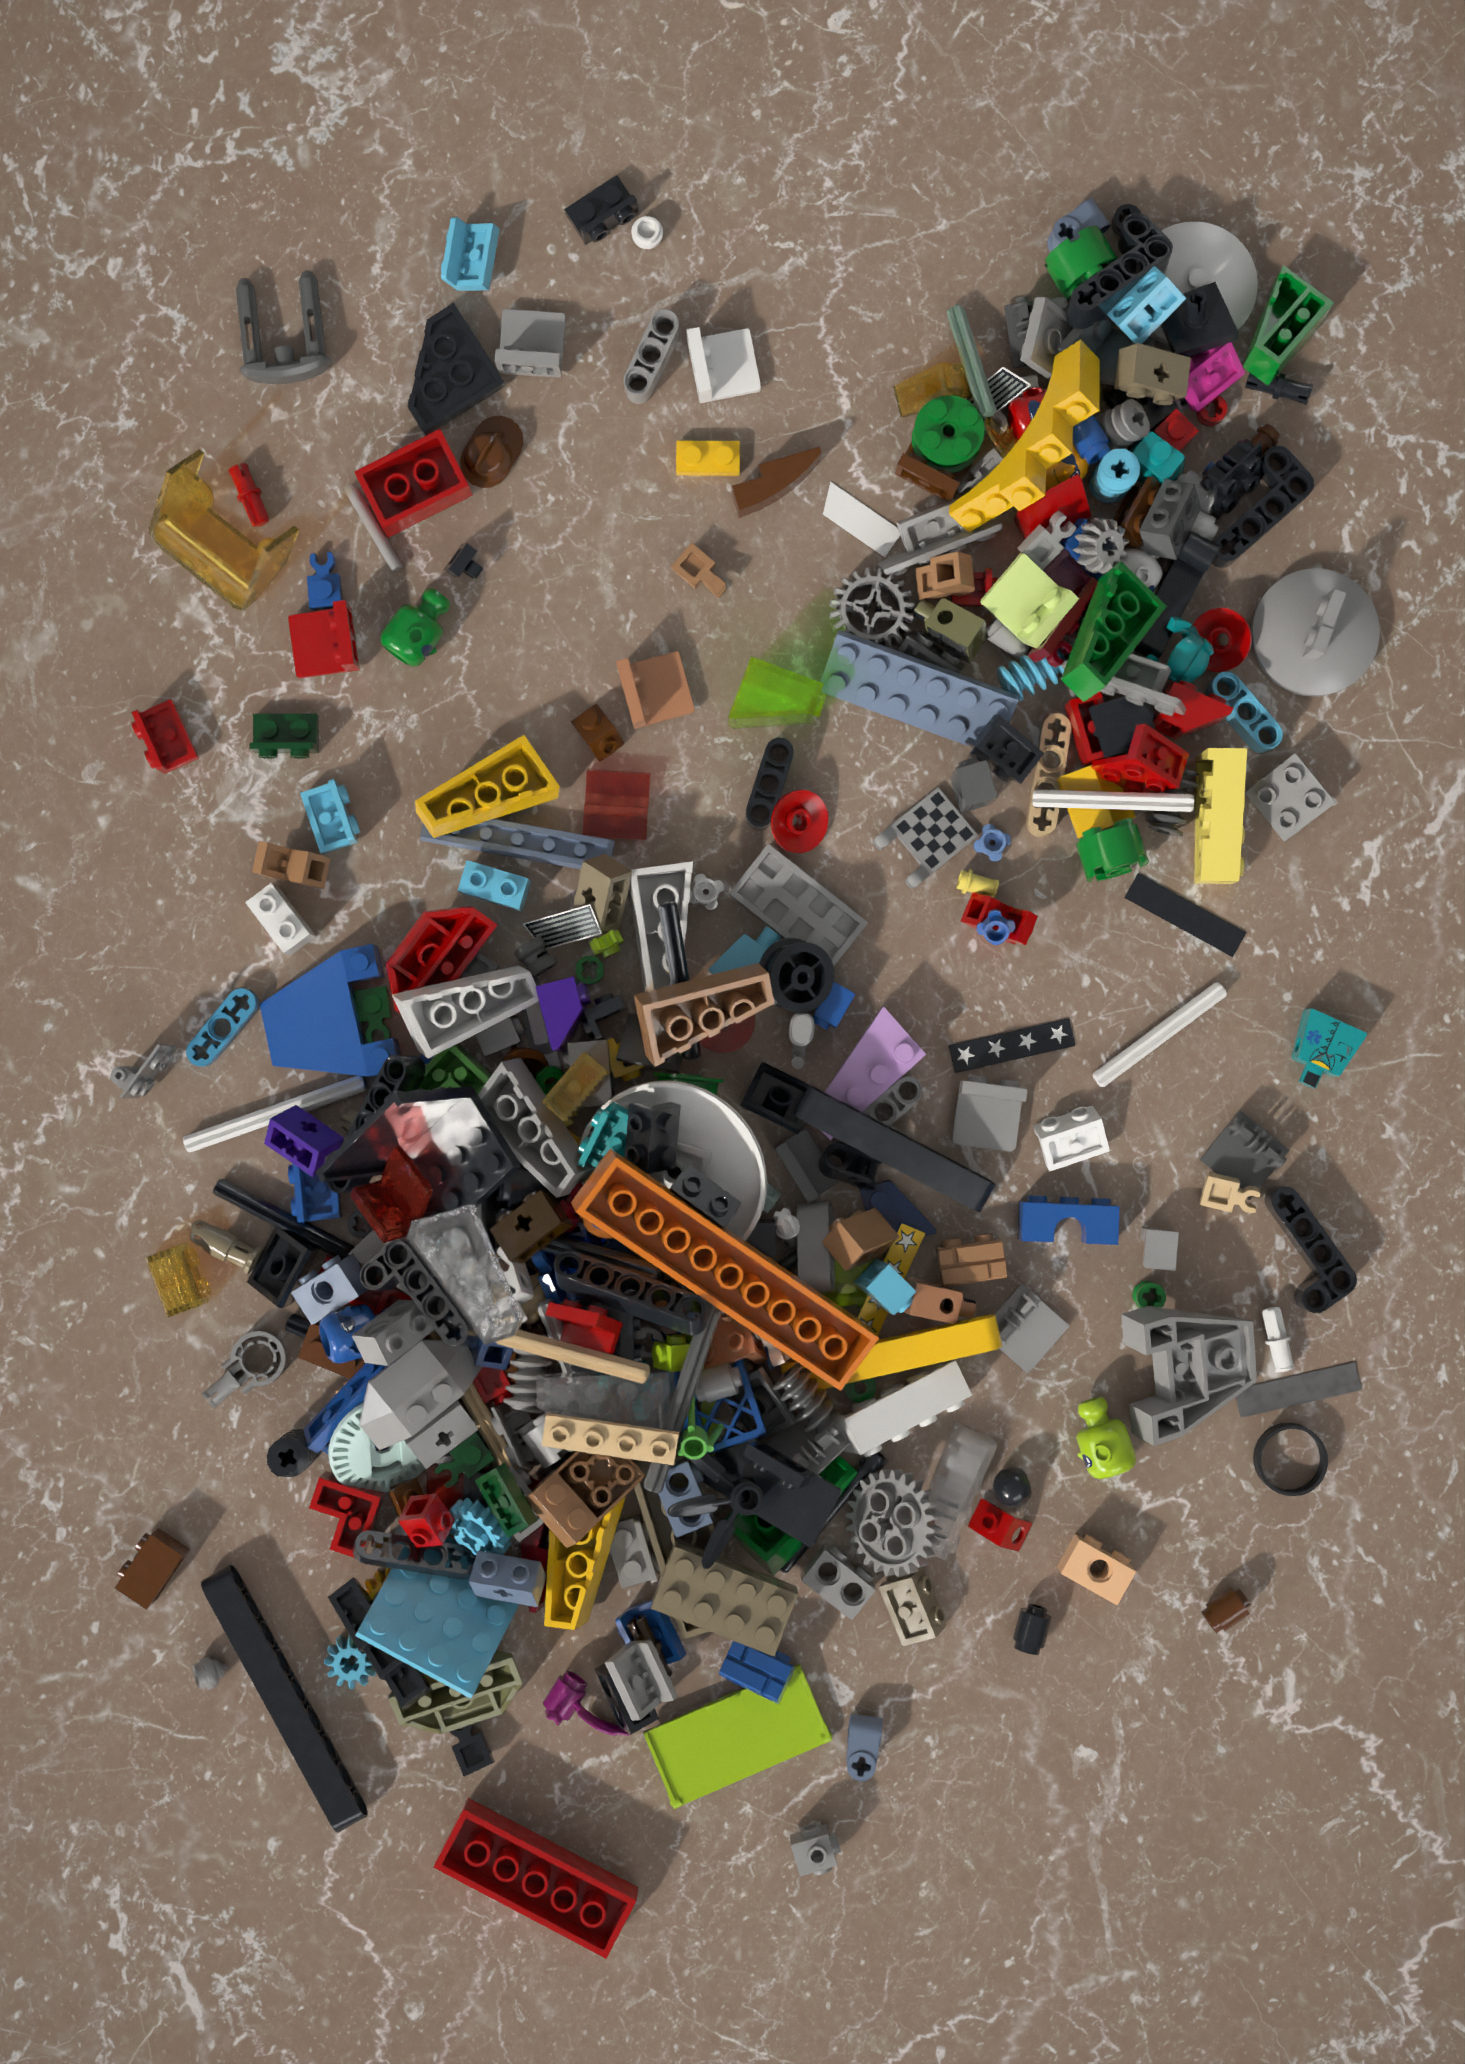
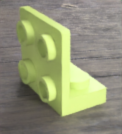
M1020 553L980 602L1022 643L1037 649L1079 598L1071 590L1058 586L1026 554Z

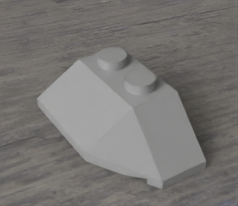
M422 1339L368 1381L359 1425L379 1450L414 1436L463 1396L482 1367L475 1366L472 1352L467 1346L452 1347L443 1340Z

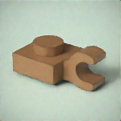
M692 542L671 565V569L695 590L703 583L718 598L727 590L725 587L726 583L711 572L716 567V563Z

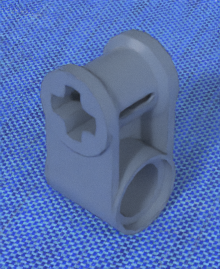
M1093 198L1084 201L1054 224L1047 240V247L1050 252L1067 238L1071 242L1081 238L1078 232L1084 228L1096 225L1103 234L1110 228L1111 224Z
M850 1713L846 1761L847 1771L854 1780L867 1781L875 1773L883 1718ZM859 1757L865 1758L866 1763L863 1765V1769L857 1768L856 1762L859 1761Z

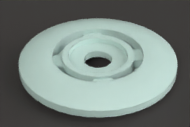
M363 1403L352 1409L334 1430L329 1444L328 1458L332 1472L341 1484L386 1493L391 1490V1486L416 1478L425 1469L404 1440L391 1445L384 1451H377L375 1449V1444L359 1425Z

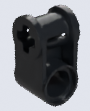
M833 1143L821 1155L818 1167L820 1172L828 1178L848 1183L860 1189L875 1190L877 1186L875 1177L878 1165H881L883 1162L854 1147L843 1143ZM828 1156H838L842 1161V1166L832 1165L829 1162Z

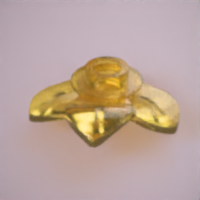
M990 416L986 419L988 435L996 448L1001 452L1002 459H1004L1019 439L1015 438L1012 426L1003 431L995 423L993 417Z

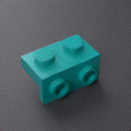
M612 1102L607 1108H600L591 1123V1126L595 1127L591 1137L586 1136L578 1149V1153L582 1155L577 1164L578 1166L584 1168L589 1163L597 1167L599 1161L604 1158L610 1148L622 1157H625L629 1110Z

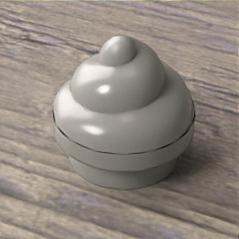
M209 1657L200 1658L199 1663L192 1665L198 1689H214L219 1684L220 1678L225 1675V1670L228 1668L227 1665Z

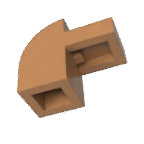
M953 552L930 558L931 565L916 568L918 600L924 599L929 601L951 595L960 597L970 594L975 590L972 556L969 554Z
M259 841L252 873L284 882L324 889L331 858Z

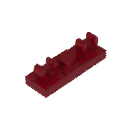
M1091 577L1074 588L1072 592L1079 600L1037 649L1033 647L1027 655L1035 663L1044 658L1055 668L1064 663L1058 657L1057 650L1063 655L1072 651L1071 645L1061 640L1064 635L1069 636L1078 628L1081 623L1078 620L1080 615L1083 618L1085 617L1098 583L1096 579Z

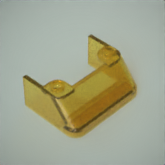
M199 449L166 471L149 525V535L158 548L230 606L242 611L258 599L287 563L299 529L293 526L278 538H265L256 546L211 509L214 501L212 489L209 484L197 476L204 456V452Z

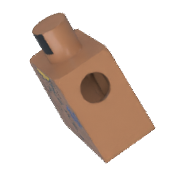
M905 1276L904 1280L917 1291L912 1296L914 1300L904 1311L905 1313L956 1324L958 1317L973 1318L976 1301L963 1298V1292L949 1286L943 1287L940 1284Z

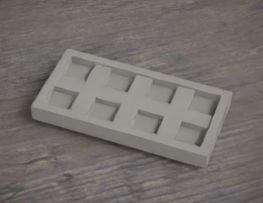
M767 844L729 892L732 898L784 939L797 938L820 946L831 958L833 967L868 924L865 919L770 844Z

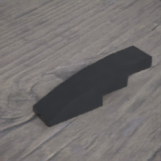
M353 1577L328 1596L329 1601L358 1650L366 1654L379 1678L387 1682L401 1708H409L432 1690V1687L421 1671L355 1636L374 1602L356 1578Z

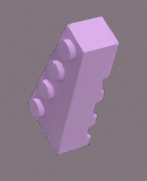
M883 1006L824 1092L862 1112L919 1062L926 1053ZM822 1131L829 1140L833 1138V1136Z

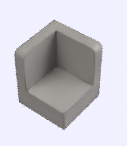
M1141 1227L1140 1240L1145 1242L1143 1267L1176 1271L1179 1232Z

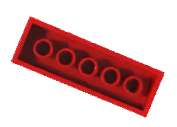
M467 1798L433 1868L605 1959H607L637 1901V1886L470 1798Z

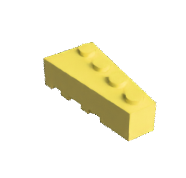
M1208 748L1195 757V772L1199 774V776H1195V782L1199 786L1195 788L1194 884H1234L1244 874V858L1241 857V845L1244 843L1245 838L1243 812L1245 807L1247 748Z

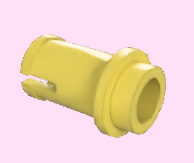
M968 869V871L962 870L958 877L956 888L960 889L963 894L974 892L994 898L998 890L999 880L974 874L972 869Z

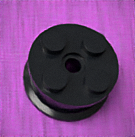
M797 938L781 939L772 944L760 959L759 964L769 973L775 1006L795 1013L809 1012L820 1006L831 992L834 983L833 963L827 952L816 944Z

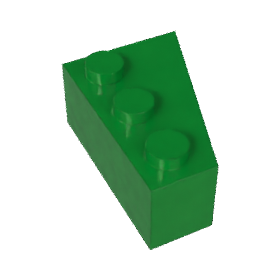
M1283 265L1271 286L1243 368L1269 386L1321 326L1334 302Z

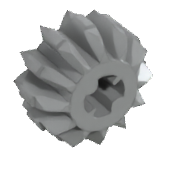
M1091 519V523L1081 525L1083 534L1074 536L1079 541V546L1073 549L1076 553H1080L1077 563L1084 565L1088 572L1105 574L1120 562V557L1128 556L1124 551V545L1130 541L1122 538L1126 529L1117 526V521L1113 519Z

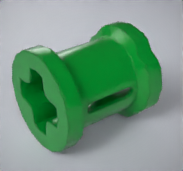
M1141 1281L1138 1285L1134 1286L1132 1299L1140 1308L1146 1306L1162 1308L1166 1302V1293L1158 1284L1150 1281ZM1151 1291L1155 1294V1299H1150L1147 1304V1300L1143 1299L1142 1295Z

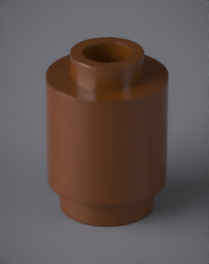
M1229 1587L1205 1604L1207 1608L1201 1611L1208 1624L1217 1634L1222 1629L1226 1632L1250 1615L1247 1608L1251 1604L1240 1589L1234 1592Z

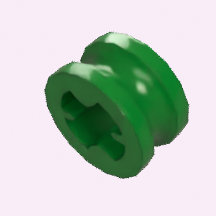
M584 956L577 962L575 967L578 979L588 985L600 982L605 973L602 961L594 956ZM588 961L590 965L593 962L598 965L595 970L597 976L593 979L589 975L587 979L582 975L585 971L583 964Z

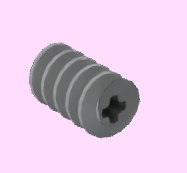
M1133 399L1126 400L1123 404L1116 405L1113 409H1109L1104 414L1096 417L1109 439L1108 446L1110 451L1117 448L1123 449L1125 446H1129L1133 442L1148 436L1150 432V422L1146 412Z
M513 1349L514 1352L520 1355V1358L510 1360V1364L516 1366L518 1371L508 1373V1377L514 1379L516 1384L508 1385L505 1389L512 1392L514 1396L503 1399V1402L510 1405L513 1409L531 1413H543V1410L535 1405H541L545 1402V1397L538 1392L546 1391L548 1385L540 1379L549 1377L550 1372L544 1369L543 1366L551 1365L552 1359Z

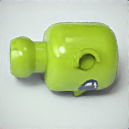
M1102 1396L1085 1400L1078 1405V1413L1085 1420L1087 1427L1082 1428L1076 1434L1080 1452L1077 1455L1085 1462L1088 1473L1096 1479L1120 1475L1132 1469L1136 1464V1454L1128 1430L1121 1420L1108 1418V1404Z

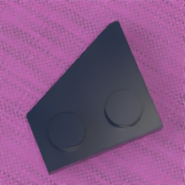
M890 1180L877 1183L875 1190L859 1189L865 1211L876 1207L896 1233L901 1223L926 1233L924 1237L937 1233L934 1226Z

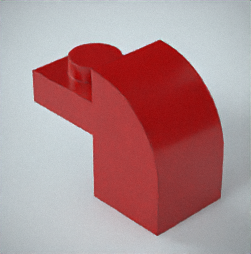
M972 892L960 922L976 929L977 924L984 922L988 917L989 911L997 909L1001 911V915L1004 918L1015 922V930L1009 933L1005 942L1014 945L1016 943L1027 944L1029 937L1033 933L1038 915L1027 910L1008 906L991 896ZM997 925L993 926V929L999 928Z

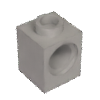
M510 1016L475 1035L484 1056L490 1057L511 1048L512 1045L523 1043L520 1035L525 1034L519 1017L513 1018Z

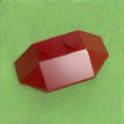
M473 906L424 911L386 962L391 993L396 994L457 980L494 931L497 924ZM393 998L394 1008L401 1014Z

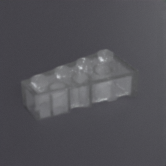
M474 1204L412 1221L406 1240L482 1342L487 1345L515 1336L523 1321V1317Z
M650 1369L649 1377L646 1383L643 1384L601 1372L537 1374V1408L553 1414L662 1429L674 1395V1372L661 1369Z

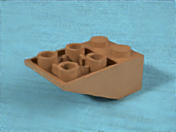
M574 1451L525 1496V1499L530 1503L532 1510L563 1545L568 1548L581 1540L646 1475L631 1459Z

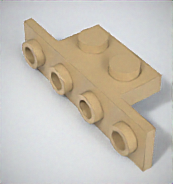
M546 1413L542 1446L674 1465L679 1432Z

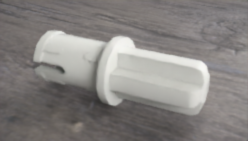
M783 1208L781 1212L775 1211L773 1217L776 1222L777 1236L781 1238L785 1246L788 1243L789 1247H796L797 1235L800 1231L799 1221L791 1215L790 1210L787 1208Z
M1280 1307L1266 1308L1262 1310L1268 1338L1265 1340V1344L1270 1346L1275 1372L1292 1370L1295 1368V1365L1293 1364L1288 1342L1291 1340V1336L1286 1333Z

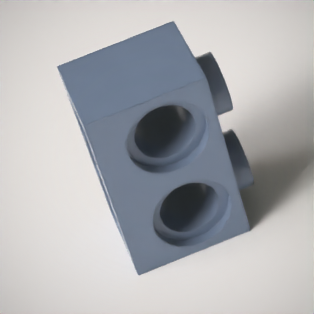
M687 1457L674 1462V1465L670 1466L663 1491L658 1493L676 1538L713 1523L712 1513L698 1515L695 1518L671 1517L667 1513L668 1508L679 1501L704 1495L700 1486V1482L704 1481L702 1472ZM675 1473H683L688 1477L689 1482L685 1487L677 1488L671 1484L670 1477Z

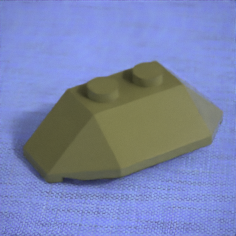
M496 1650L471 1699L426 1674L424 1676L432 1690L409 1708H401L392 1692L388 1695V1699L400 1726H412L420 1730L444 1734L503 1714L517 1690L523 1685V1680L513 1654Z

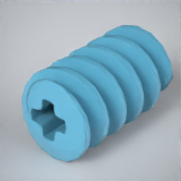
M1117 448L1109 451L1089 478V489L1096 500L1103 503L1120 501L1136 483L1140 475L1138 459L1132 452L1126 449Z
M1057 650L1058 657L1064 661V655ZM1026 655L1020 657V665L1013 660L1008 663V670L1003 666L997 668V676L1002 689L1019 695L1020 701L1024 700V689L1033 696L1035 695V684H1038L1045 690L1047 689V678L1056 685L1058 684L1057 674L1061 673L1063 675L1064 669L1061 667L1062 665L1056 668L1052 667L1046 658L1035 663Z

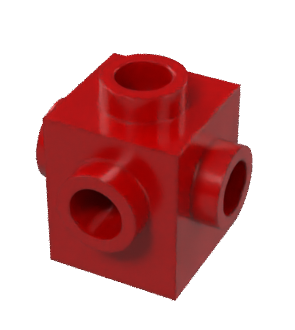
M437 1493L410 1496L398 1519L399 1524L416 1547L443 1545L455 1521Z

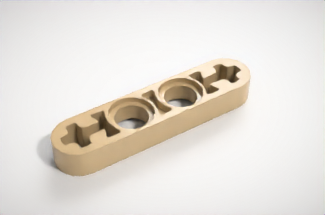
M1060 713L1049 715L1042 723L1038 748L1043 753L1048 751L1056 752L1060 758V763L1056 768H1047L1043 763L1042 756L1035 765L1026 822L1029 832L1036 837L1048 836L1057 825L1059 807H1053V811L1047 809L1045 812V820L1050 822V826H1045L1043 831L1038 830L1039 827L1033 823V819L1040 817L1041 808H1035L1032 799L1033 791L1038 789L1041 783H1050L1054 786L1055 790H1060L1056 778L1065 774L1071 735V723L1065 715ZM1054 721H1059V727L1064 728V732H1060L1056 740V744L1063 743L1062 748L1057 745H1044L1045 741L1049 743L1052 741L1053 731L1048 729V726H1051Z

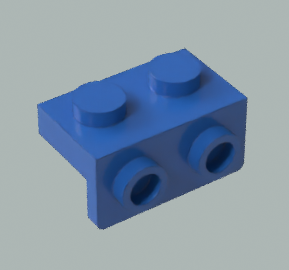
M293 1163L288 1166L289 1182L294 1184L295 1197H291V1211L293 1216H297L298 1223L342 1217L340 1193L331 1191L327 1182H321L318 1175L312 1177Z
M652 1599L628 1607L615 1619L619 1635L627 1644L635 1641L627 1626V1622L634 1617L640 1620L638 1616L645 1614L655 1638L660 1639L662 1643L661 1651L667 1664L682 1660L687 1655L669 1616L651 1609Z

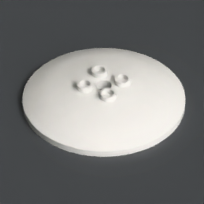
M653 1081L630 1087L611 1098L601 1107L605 1109L612 1102L629 1110V1104L633 1102L645 1106L667 1102L681 1105L675 1165L683 1171L689 1163L742 1202L725 1228L744 1241L747 1240L756 1227L763 1211L767 1193V1174L764 1157L753 1131L732 1106L717 1095L692 1084L677 1081ZM594 1116L582 1135L579 1147L586 1136L591 1137L595 1127L591 1126ZM592 1166L593 1169L582 1182L583 1185L591 1176L596 1167ZM667 1170L648 1174L669 1189L675 1182L668 1175Z

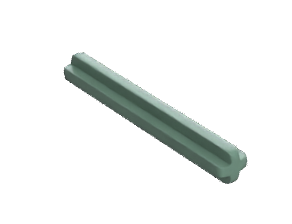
M957 304L947 310V317L975 406L982 418L987 419L995 415V403L965 309Z

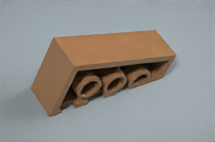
M759 963L634 995L645 1054L655 1067L664 1063L665 1059L677 1052L681 1054L692 1048V1044L705 1037L711 1038L720 1033L722 1028L734 1022L739 1023L774 1004L769 973Z

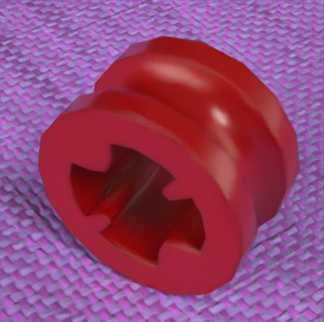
M1219 395L1205 406L1208 408L1210 404H1214L1215 410L1219 412V415L1216 413L1214 417H1209V411L1204 409V407L1198 412L1196 411L1197 419L1201 424L1213 427L1218 425L1225 417L1228 406L1224 398Z

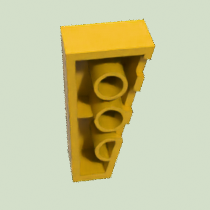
M522 735L415 800V808L432 837L436 838L557 799L560 786L526 736Z
M626 1497L613 1507L581 1540L568 1548L563 1545L551 1530L549 1531L544 1626L576 1630L588 1623Z

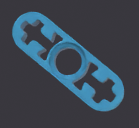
M244 988L235 989L228 995L188 1044L186 1055L193 1065L206 1067L218 1059L257 1011L259 1006L257 995L253 991ZM248 995L247 1003L250 1005L249 1009L241 1008L235 1015L241 1018L239 1022L232 1015L225 1013L227 1008L229 1011L234 1012L238 1007L239 1003L236 1001L238 996L244 998ZM221 1018L227 1019L231 1024L230 1033L224 1037L218 1036L214 1030L216 1021ZM208 1033L213 1040L220 1042V1045L217 1047L216 1044L212 1043L206 1051L209 1057L198 1060L196 1058L198 1055L196 1047L207 1045L210 1039L205 1038V1035Z

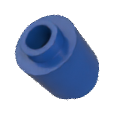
M1094 415L1073 427V445L1080 458L1085 459L1088 464L1100 461L1110 451L1108 446L1109 439Z

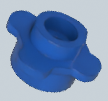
M993 909L989 911L988 917L984 922L977 924L976 930L979 935H984V938L989 943L1000 945L1008 938L1009 933L1015 930V922L1004 918L1000 910ZM997 925L999 928L993 929V926Z

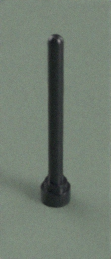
M880 1452L867 1457L864 1454L860 1455L862 1458L859 1461L860 1466L856 1469L857 1474L838 1498L822 1531L853 1495L854 1489H858L861 1485L860 1480L866 1479L870 1473H875L876 1470H882L888 1460ZM803 1544L780 1571L788 1573L809 1547Z

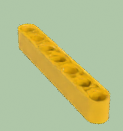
M995 1314L984 1315L958 1321L956 1324L949 1323L879 1339L846 1384L1003 1347ZM792 1359L781 1364L782 1374L798 1362ZM811 1372L810 1378H816L819 1381L817 1389L834 1387Z

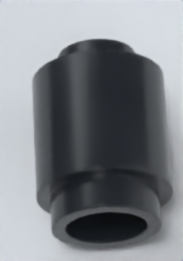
M1028 1604L1027 1608H1020L1013 1636L1015 1649L1027 1654L1039 1655L1040 1649L1045 1646L1052 1619L1050 1615L1046 1614L1047 1609L1045 1607Z

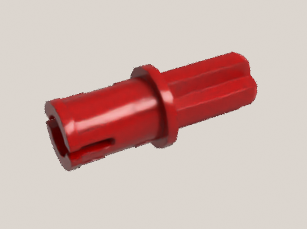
M241 463L242 469H239L238 464H236L228 472L238 492L237 500L243 503L251 525L261 527L269 522V516L260 497L262 491L256 487L248 464Z

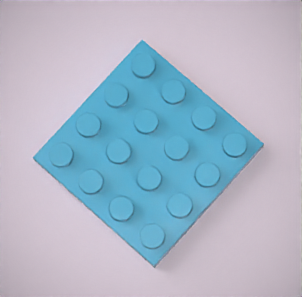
M447 1536L446 1543L458 1544L456 1540ZM405 1546L400 1552L398 1560H405L409 1557V1551ZM425 1551L424 1559L428 1564L437 1565L441 1562V1556L437 1551ZM448 1553V1560L445 1564V1567H449L451 1561H454L450 1560L452 1553ZM462 1556L459 1561H455L462 1564V1569H467L472 1564L467 1562L466 1556ZM392 1568L355 1636L471 1699L519 1604L475 1596L469 1583L470 1578L457 1579Z

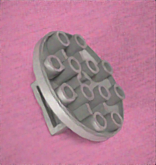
M1317 568L1293 572L1273 584L1258 602L1250 629L1253 653L1263 672L1281 688L1294 694L1310 697L1334 694L1356 682L1371 665L1376 655L1380 638L1377 612L1366 592L1356 582L1341 573Z

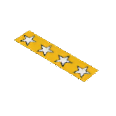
M901 1223L897 1232L900 1237L890 1247L884 1262L889 1264L904 1279L926 1233ZM867 1296L857 1318L867 1324L878 1336L889 1312L880 1308Z

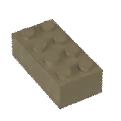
M675 1539L653 1596L651 1609L775 1656L798 1597L797 1586L721 1556L718 1557L712 1567L704 1569L701 1562L704 1550Z

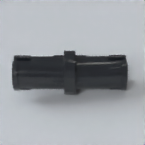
M1249 372L1245 389L1270 394L1276 400L1281 397L1307 405L1313 384L1285 378L1286 374L1279 373V376H1276L1267 386Z

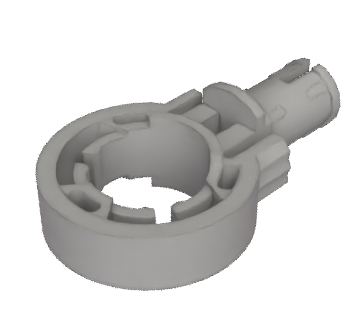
M264 1331L250 1332L242 1336L233 1346L230 1358L221 1366L226 1370L237 1360L239 1362L201 1393L205 1400L218 1392L208 1402L215 1409L217 1405L252 1377L253 1380L241 1389L244 1394H247L255 1386L268 1385L277 1380L283 1373L287 1363L285 1346L278 1337ZM256 1336L269 1338L268 1342L258 1340V1344H264L270 1348L273 1353V1362H278L277 1352H280V1365L273 1376L270 1377L268 1374L275 1369V1366H271L268 1371L262 1374L253 1373L247 1368L244 1357L250 1346L255 1345V1342L252 1341L244 1346L243 1343L248 1339ZM272 1342L277 1345V1349L272 1345ZM242 1348L240 1356H238V1351ZM242 1369L245 1374L238 1378L235 1374ZM259 1377H266L264 1381L258 1380Z

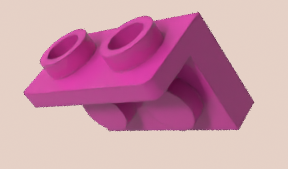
M1232 342L1190 357L1187 395L1185 397L1190 410L1198 412L1246 374Z

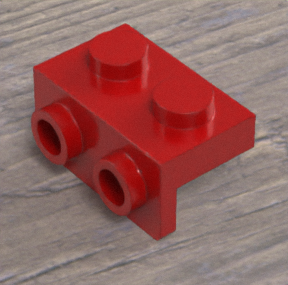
M172 699L143 712L138 709L131 712L135 720L131 722L132 728L139 740L143 739L148 750L144 751V754L152 769L156 768L158 771L166 774L200 759Z
M564 1300L562 1305L549 1302L545 1315L565 1322L560 1341L608 1354L614 1353L623 1323L607 1317L608 1310L589 1305L587 1311L582 1310V1304L569 1300Z

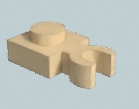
M1207 1172L1200 1197V1205L1232 1213L1235 1204L1240 1205L1241 1209L1247 1213H1255L1256 1205L1245 1200L1249 1196L1260 1198L1261 1193L1260 1189L1255 1186L1239 1188L1240 1180L1237 1178Z

